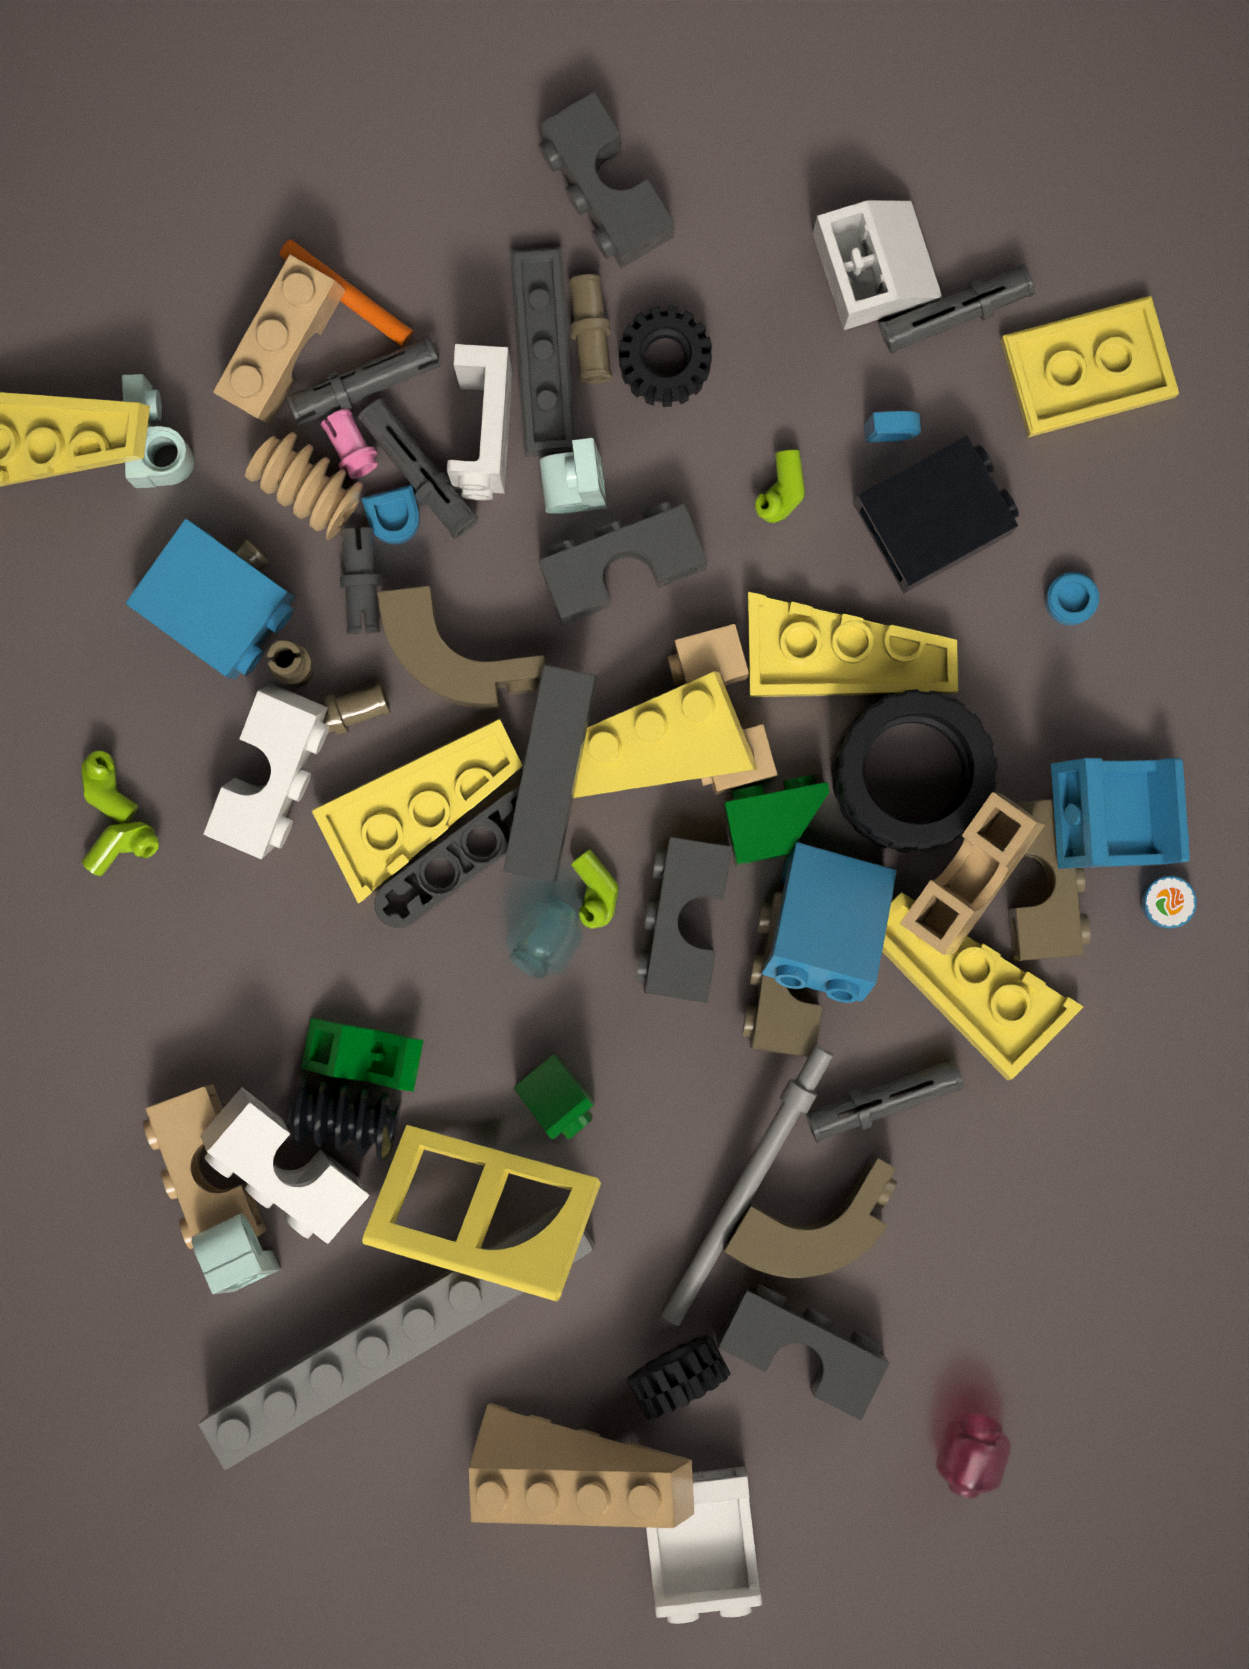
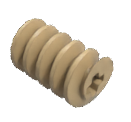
M293 431L281 440L277 439L275 435L270 437L254 454L246 469L245 477L251 482L261 479L260 488L266 494H271L278 490L277 501L285 507L294 503L293 514L299 519L311 515L310 527L316 532L328 527L326 539L328 541L331 540L344 527L356 509L363 485L357 482L347 490L343 489L342 485L346 476V472L343 469L330 478L325 474L330 463L327 457L322 458L314 465L310 464L309 460L314 449L310 444L297 453L293 451L297 435Z

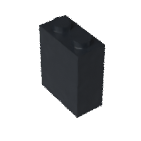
M968 435L859 494L855 500L854 507L903 594L1008 537L1019 526L1015 520L1019 516V511L1013 498L1007 490H998L990 476L994 469L987 452L980 444L973 446Z

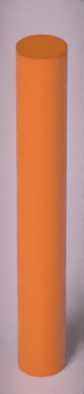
M289 239L283 245L279 253L281 258L286 261L289 255H292L335 280L346 290L340 302L399 346L404 347L407 344L414 330L292 239Z

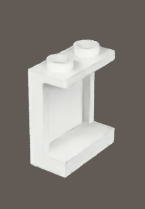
M455 344L454 368L460 389L484 391L479 459L477 461L448 460L447 473L452 487L456 491H462L463 498L491 500L493 499V493L505 494L513 376L508 347Z
M745 1466L692 1472L694 1515L675 1528H646L656 1617H667L669 1623L680 1624L699 1619V1613L720 1611L722 1617L748 1615L752 1612L751 1607L762 1605Z

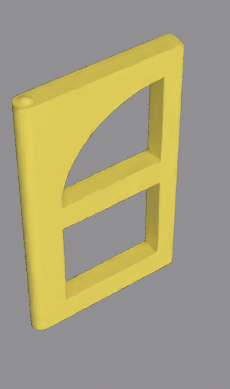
M406 1125L364 1232L362 1242L368 1246L557 1302L562 1295L601 1182L596 1177ZM424 1150L484 1166L456 1242L395 1224ZM509 1173L571 1191L563 1208L554 1220L533 1238L506 1249H481Z

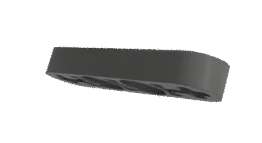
M519 788L505 794L383 885L377 892L374 900L375 912L378 918L385 925L394 928L408 927L505 856L509 842H506L501 828L489 818L496 812L500 813L503 821L515 812L511 803L518 798ZM485 827L494 832L497 838V845L491 855L477 857L470 853L467 847V839L473 830ZM443 858L453 864L455 877L449 886L437 889L428 883L426 869L433 860ZM416 874L420 887L433 897L432 900L424 905L422 897L418 895L407 904L410 912L407 917L403 918L397 913L389 916L385 910L391 904L387 896L393 891L402 896L415 888L407 882V879Z

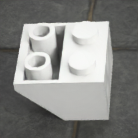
M867 200L817 216L813 237L843 330L942 299V294L911 201Z

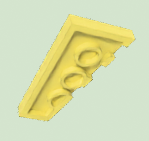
M747 593L749 697L889 695L913 689L923 692H930L932 690L943 694H956L958 692L956 639L895 625L879 624L848 614L841 615L812 608L813 606L796 602L788 603L775 600L757 593Z

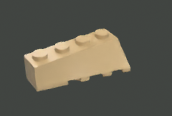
M493 1403L486 1406L469 1465L471 1522L675 1528L694 1515L692 1460L630 1442L623 1444L600 1437L599 1433L585 1429L574 1430L551 1423V1420L539 1416H525L508 1411L507 1407Z

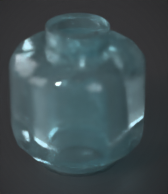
M551 899L548 904L537 901L528 903L506 935V945L511 952L508 956L509 960L518 969L537 979H544L546 975L555 976L561 974L583 941L582 930L574 921L577 913L570 906L557 899Z

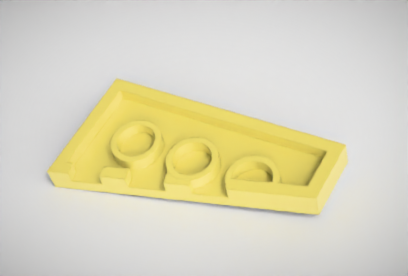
M0 392V487L144 459L150 406L137 402Z
M709 673L588 727L573 798L759 770L720 673Z
M499 718L314 808L312 813L359 904L523 765Z
M902 892L899 893L891 901L882 952L1007 1081L1012 1080L1084 1006L1069 997L1065 998L1046 986V982L1028 971H1022L1000 957L1001 954L985 944H979L968 936L954 954H941L900 924L915 903V900Z

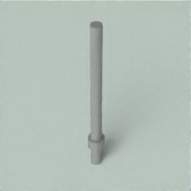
M815 1045L796 1080L789 1079L780 1095V1099L783 1101L661 1314L668 1322L677 1326L680 1325L801 1112L807 1113L818 1095L814 1089L834 1056L827 1049Z

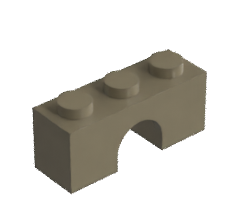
M1053 799L1014 802L1046 824L1023 857L1031 858L1041 865L1047 877V888L1042 899L1035 905L1008 909L1013 961L1083 956V945L1090 943L1088 915L1086 913L1080 914L1078 893L1085 892L1084 868L1058 869Z
M774 892L771 896V903L761 902L757 933L766 934L763 954L754 953L750 984L758 985L759 987L756 1006L746 1005L742 1036L751 1037L750 1048L809 1057L818 1042L823 1005L804 1003L795 999L789 993L787 987L778 984L775 978L762 974L764 963L771 952L783 894Z

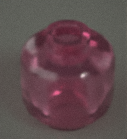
M967 1413L962 1416V1419H956L947 1424L937 1456L936 1468L940 1476L949 1483L948 1487L954 1493L967 1498H975L979 1496V1493H989L1000 1487L1010 1455L1011 1443L1007 1435L1002 1432V1425L996 1420L982 1414Z

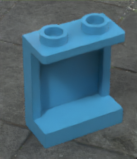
M185 519L125 604L222 675L236 680L241 673L245 676L249 675L260 662L264 651L259 647L271 631L275 634L279 633L288 623L294 612V608L290 604L294 600L295 595L282 588L217 541L203 528Z
M1083 758L1051 764L1058 869L1148 866L1189 861L1183 760L1181 758L1148 761H1102V758Z
M796 842L783 865L780 882L785 884L771 952L764 963L762 974L775 978L778 984L787 988L800 989L807 987L826 992L829 998L838 1002L851 1003L863 1001L877 983L897 870Z

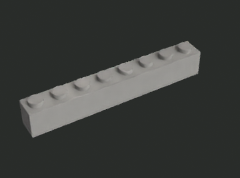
M566 1201L484 1250L506 1249L528 1241L554 1220ZM586 1229L583 1232L573 1263L594 1251L595 1244ZM448 1270L209 1412L198 1423V1426L225 1471L524 1292Z

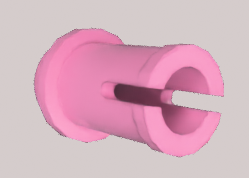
M350 409L334 412L327 417L328 420L321 422L323 430L326 431L341 460L338 465L339 469H343L348 473L351 479L365 476L377 467L378 464L375 460L377 451L374 447H368L353 419Z

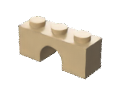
M289 255L213 393L271 425L285 400V396L288 395L295 382L292 378V370L301 350L315 333L322 334L346 290L332 278L296 257Z
M735 624L674 640L675 654L667 656L675 686L685 685L712 672H719L726 687L730 684L747 680L749 675ZM763 724L742 729L759 770L701 778L703 786L712 784L714 794L717 795L775 779L778 774Z
M992 792L962 834V837L965 838L964 842L951 863L939 877L929 881L900 924L941 954H954L1046 824L1003 794Z
M214 1084L145 1108L149 1119L143 1121L144 1131L153 1150L160 1148L167 1167L161 1170L162 1181L170 1199L178 1198L185 1217L179 1220V1226L187 1247L193 1249L192 1236L240 1213L244 1214L248 1219L256 1237L266 1232L267 1229L257 1202L245 1190V1187L248 1185L247 1182L233 1188L223 1189L211 1185L201 1173L200 1156L205 1146L200 1135L222 1110Z

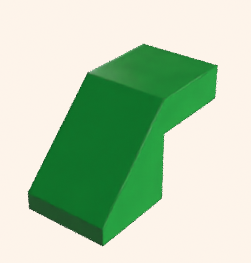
M311 1017L301 1069L331 1077L366 1081L397 1090L414 1092L424 1040Z

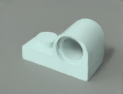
M143 374L122 375L123 401L137 402L150 406L144 459L125 462L126 479L135 488L175 485L183 482L189 477L194 468L195 459L193 451L175 430L169 427L154 426V421H161L162 417L159 390H153L152 385ZM167 445L177 447V458L172 464L166 467L155 466V454L160 448Z
M593 438L572 440L573 452L553 454L540 459L545 512L550 514H566L607 509L602 458Z
M242 1213L191 1238L194 1252L212 1294L235 1292L281 1270L273 1250H262L252 1226Z

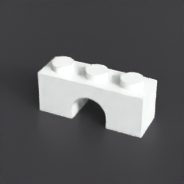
M272 683L257 691L240 740L258 747L265 753L271 767L270 779L267 785L257 786L233 778L222 786L203 835L259 859L265 857L274 847L279 849L283 847L293 824V820L286 818L292 800L297 802L301 800L310 781L311 773L304 770L311 752L314 754L319 753L329 731V725L323 723L328 707Z
M241 1087L200 1135L208 1152L204 1157L205 1160L223 1176L229 1178L234 1172L246 1181L248 1185L245 1187V1190L264 1207L269 1209L275 1203L288 1213L285 1217L286 1222L303 1237L309 1239L314 1233L329 1244L370 1195L356 1175L322 1149L316 1153L309 1163L299 1169L282 1170L274 1166V1155L279 1146L290 1135V1132L279 1115Z

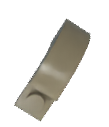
M430 586L378 592L382 625L394 654L413 679L435 696L459 706L475 709H499L497 688L507 687L508 695L527 694L539 690L538 683L541 682L543 667L546 665L544 655L493 662H478L464 658L450 649L440 636L434 593Z
M872 1155L840 1209L827 1219L813 1224L797 1225L787 1223L749 1203L723 1250L726 1254L755 1270L779 1277L805 1278L836 1271L861 1257L874 1245L888 1225L872 1215L871 1211L875 1205L882 1209L893 1194L897 1181L891 1177L896 1168L877 1156Z

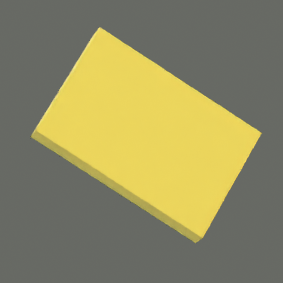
M1151 296L1003 335L1000 339L1028 437L1176 398L1179 394Z

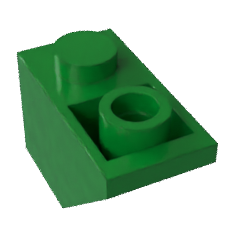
M814 775L783 781L785 789L783 791L764 794L763 785L732 791L733 800L724 802L723 809L735 866L788 855L830 793L828 782L815 784Z
M556 1052L514 1087L519 1097L552 1140L560 1133H563L569 1140L593 1120V1115L589 1112V1109L594 1106L595 1099Z

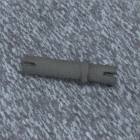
M1024 264L983 282L980 278L968 282V288L926 304L887 322H881L879 324L881 335L890 354H893L901 348L940 334L977 317H980L982 320L993 317L994 310L1027 296H1033L1035 294L1034 283Z
M425 336L410 345L370 360L340 374H337L336 370L326 374L328 379L304 390L289 394L285 398L298 427H301L316 418L339 409L351 410V404L405 382L419 374L440 367V363L429 337Z
M383 398L369 404L359 414L358 421L365 426L386 452L390 460L394 462L417 491L415 498L422 506L428 505L448 529L452 538L456 539L465 534L477 523L479 517L471 511L451 486L448 473L438 470L417 444L416 440L387 407Z
M950 1058L946 1062L902 1076L863 1092H860L858 1088L848 1091V1097L812 1111L809 1110L805 1115L816 1143H818L822 1139L856 1127H860L862 1131L872 1128V1122L918 1106L953 1091L963 1090L964 1084L954 1059ZM925 1083H930V1086L908 1093L898 1098H889L892 1095L901 1093L911 1088L920 1086ZM876 1101L880 1103L846 1117L838 1118L840 1114L858 1109Z

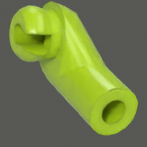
M786 450L775 453L778 481L765 494L760 493L755 500L756 513L769 523H776L786 519L805 497L799 450Z
M101 750L91 752L81 766L85 800L119 824L129 823L135 815L138 805L117 791L116 773L112 756Z
M141 821L110 825L104 829L81 863L94 875L103 876L120 853L133 852L137 857H151L159 848V839L155 835L154 828Z
M589 849L577 858L571 866L587 885L583 905L579 908L578 912L579 919L584 926L596 929L607 925L613 918L619 886L593 851Z

